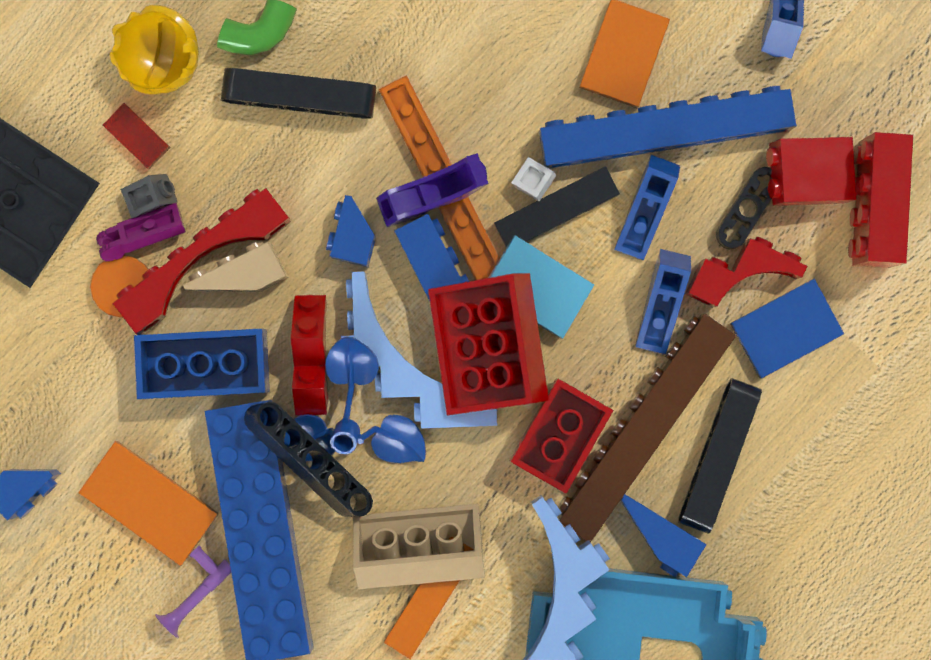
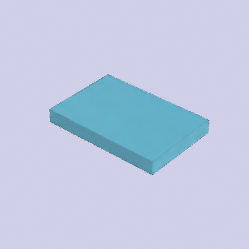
M515 235L510 240L489 278L513 273H530L537 323L550 333L563 339L594 284Z

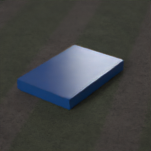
M815 279L800 285L730 323L759 378L773 373L844 335Z

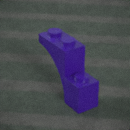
M478 153L466 156L462 160L433 174L386 190L376 198L386 227L418 218L432 209L464 200L489 184L487 170L480 161Z

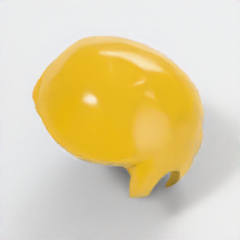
M149 5L140 13L131 12L125 22L114 25L112 28L114 47L110 52V60L117 67L120 77L128 81L131 88L141 93L152 95L176 91L192 79L198 66L199 48L197 37L192 25L177 11L166 6Z

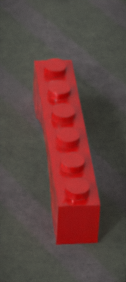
M267 188L261 192L259 189L252 191L243 199L244 205L236 211L231 208L224 212L218 218L220 223L212 229L205 227L193 237L195 242L185 249L183 246L175 249L167 256L169 259L167 263L160 268L157 265L153 266L142 275L143 281L135 287L132 284L126 286L116 295L118 300L112 304L135 334L143 335L166 317L170 300L177 285L188 270L200 259L219 248L233 243L267 241L291 222L288 215Z

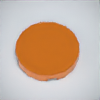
M125 255L117 260L114 259L110 262L103 261L100 263L92 275L90 285L92 298L99 309L108 315L123 318L112 303L118 300L116 295L123 288L131 284L135 287L144 280L142 275L149 270L147 265L134 257Z

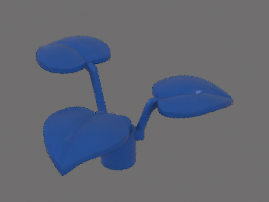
M346 336L338 340L327 355L325 367L331 382L339 385L348 383L343 419L336 424L335 429H327L324 420L315 415H300L294 418V420L330 455H333L335 451L339 454H350L355 450L357 443L363 444L366 438L374 434L371 445L374 453L380 459L391 463L424 462L426 446L423 435L417 425L407 417L388 415L383 419L381 428L373 426L362 435L360 434L359 425L350 419L354 383L366 385L372 382L377 376L379 363L375 353L355 337ZM286 432L284 444L288 447L290 444V436ZM309 453L306 456V461H312Z

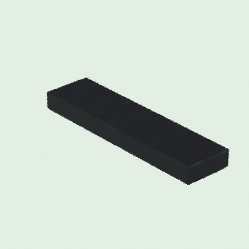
M605 166L542 198L540 201H536L494 222V225L505 247L508 246L510 240L515 235L528 242L619 196L620 193Z

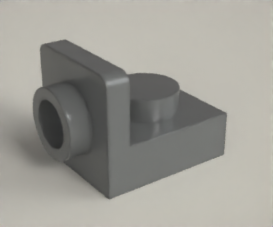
M167 174L148 175L120 189L131 218L154 211L162 206L177 203L174 185L169 180Z

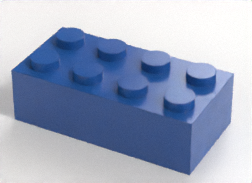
M266 329L134 335L137 399L270 392Z

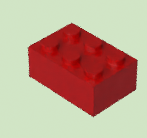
M556 378L548 391L549 401L542 402L509 461L567 494L614 410Z

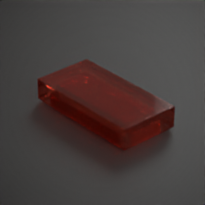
M125 103L103 124L147 169H150L171 148Z

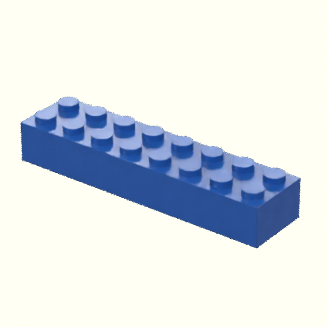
M272 400L205 411L246 660H278L310 654L314 648L283 461L247 428L244 421L245 412L250 406L273 402ZM262 410L260 413L261 422L264 425H266L268 421V416L266 412Z

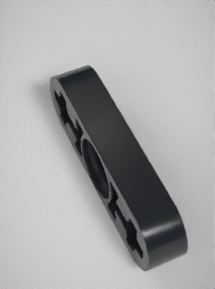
M770 167L759 168L750 176L718 227L716 239L723 248L735 249L741 246L772 199L768 193V186L759 194L760 197L765 198L763 202L757 195L748 193L749 188L752 192H755L759 187L760 181L757 179L758 176L763 177L767 174L770 177L769 181L772 179ZM743 200H751L755 203L756 213L754 216L745 217L741 214L739 206ZM732 215H734L737 220L747 223L748 226L747 228L743 224L739 226L736 231V235L739 237L738 241L732 240L727 242V234L724 233V230H730L737 222L731 219Z

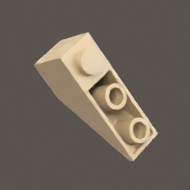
M262 240L247 246L245 248L246 253L237 258L234 255H230L217 262L218 267L207 273L206 269L190 275L188 277L190 282L183 286L185 290L262 292L289 277L272 244L269 242L263 244Z

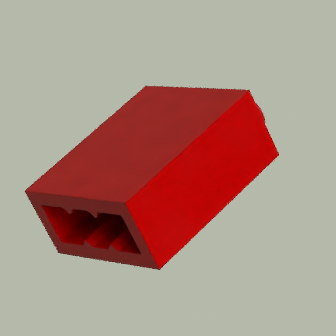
M853 137L784 138L769 143L766 161L771 168L772 179L768 183V193L770 198H772L773 206L844 204L856 200Z

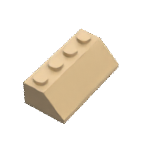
M479 504L374 513L353 517V570L358 589L485 578ZM463 543L474 550L464 551Z

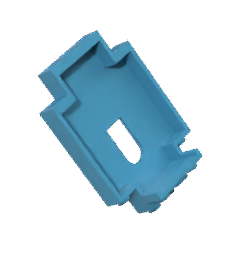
M609 568V571L579 591L580 595L586 592L597 607L592 611L596 620L566 641L567 644L573 641L584 656L580 660H639L642 636L692 642L700 648L702 660H763L759 658L760 645L764 646L766 643L767 629L758 617L725 613L726 609L730 610L732 591L728 590V585L723 581L674 577L672 575ZM537 591L532 593L525 656L534 646L546 622L552 593Z

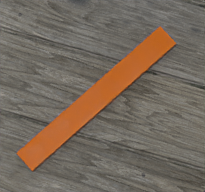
M407 75L380 88L379 92L422 177L452 165ZM469 197L438 207L474 279L489 278L500 258Z

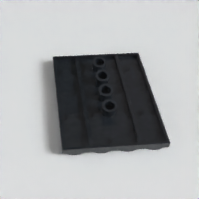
M1 118L0 269L31 288L100 183Z

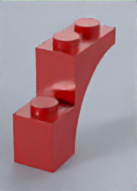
M756 237L754 240L750 238L744 242L731 271L727 269L729 264L718 258L711 257L710 260L706 258L701 260L685 295L714 308L718 307L722 298L734 285L749 276L774 273L799 279L803 277L808 266L801 263L802 258L792 252L785 250L782 254L772 249L773 243L766 239Z
M295 295L291 346L294 363L292 394L295 416L306 414L327 415L328 381L325 367L326 295Z

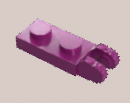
M173 203L138 217L119 222L116 226L105 229V231L102 230V232L97 234L96 240L99 247H102L99 250L100 258L105 260V262H110L114 259L122 258L125 252L129 253L185 233L186 230L177 203Z

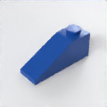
M650 155L614 250L641 260L645 259L679 178L680 165Z
M660 249L651 278L635 347L666 354L691 274V256Z
M625 494L620 501L655 557L663 562L660 568L674 577H677L678 573L687 577L707 544Z

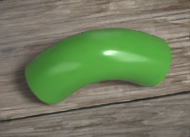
M267 0L261 17L254 23L244 24L226 18L218 37L217 48L243 55H254L269 51L284 39L293 23L297 9L279 0Z

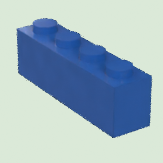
M426 214L394 230L429 301L428 289L469 282L466 274L460 276L454 265L460 262L452 246L445 248L440 238L445 235V232L437 218L431 220L429 214Z

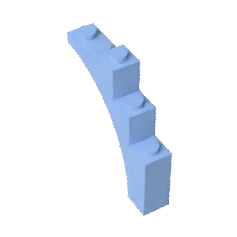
M364 271L352 272V279L346 280L347 298H353V311L347 312L348 330H354V335H350V337H355L368 346L378 359L381 373H377L375 377V391L381 392V398L420 397V403H414L415 422H421V429L497 426V409L447 415L442 383L426 376L411 365L389 342L377 321L369 297L366 273Z
M540 495L531 503L544 525L551 546L554 569L553 593L546 622L534 646L523 660H580L584 656L573 641L569 644L566 641L596 620L592 611L597 607L586 592L580 595L579 591L609 571L605 562L610 558L599 543L593 547L591 542L587 540L578 547L576 543L580 541V538L570 524L566 527L561 524L557 517L562 512L552 498L545 501L542 495Z

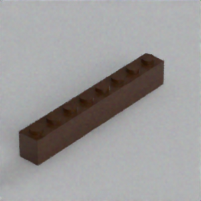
M702 314L699 318L696 316L691 318L683 330L687 333L680 344L676 341L665 355L669 359L663 369L657 367L647 381L651 385L644 395L639 393L629 406V409L632 410L630 416L626 421L622 418L619 420L611 432L614 436L608 447L603 444L594 455L592 460L596 464L590 472L584 470L574 484L578 488L572 498L566 496L558 506L562 512L557 517L561 524L565 527L570 524L576 534L585 541L589 540L591 542L737 336L707 314Z

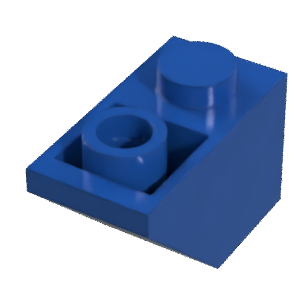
M345 195L344 202L338 201L334 220H338L336 233L330 232L326 250L331 251L330 257L332 259L369 268L376 236L352 196Z
M57 469L4 470L0 474V514L6 520L17 517L20 519L24 518L35 507L32 502L40 494L44 497L57 486L54 480L61 473Z

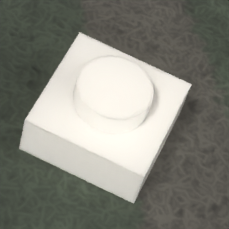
M528 157L511 184L523 193L540 201L555 179L556 174L554 171Z

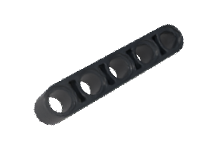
M225 68L221 101L237 105L371 119L374 113L376 86L354 81Z
M734 378L729 380L681 508L678 523L707 534L712 531L760 401L761 388Z
M265 402L252 405L247 409L244 416L247 428L335 512L343 517H361L370 512L373 499L369 491L278 404ZM262 410H264L268 416V421L266 425H264L260 419V413ZM285 432H287L290 436V444L288 447L284 444L283 435ZM308 453L312 457V465L310 468L306 464V456ZM330 474L334 478V486L332 489L328 484V478ZM352 496H354L356 500V506L354 509H352L350 505V499Z

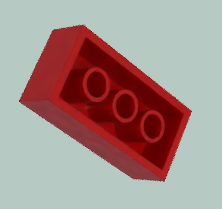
M874 132L859 141V145H856L854 148V164H857V177H855L856 201L855 208H852L850 213V226L854 227V237L850 239L848 245V256L852 258V266L891 268L907 263L913 134Z

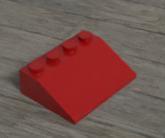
M513 273L428 289L447 415L549 401L530 273Z

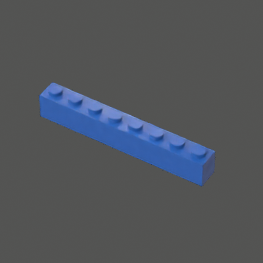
M770 86L761 89L762 93L750 95L749 91L746 90L730 94L731 98L719 100L718 95L700 98V103L688 105L687 100L669 103V108L658 110L656 105H649L638 108V113L626 114L625 110H617L607 113V118L595 119L594 115L577 117L575 123L564 124L563 120L549 121L545 123V127L539 130L544 166L551 169L791 131L797 126L791 89L781 90L780 86Z

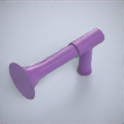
M198 546L189 556L193 557L209 575L175 610L166 615L160 616L155 614L159 622L176 638H179L178 627L187 614L231 573L230 563L226 559L217 565L201 549V546Z

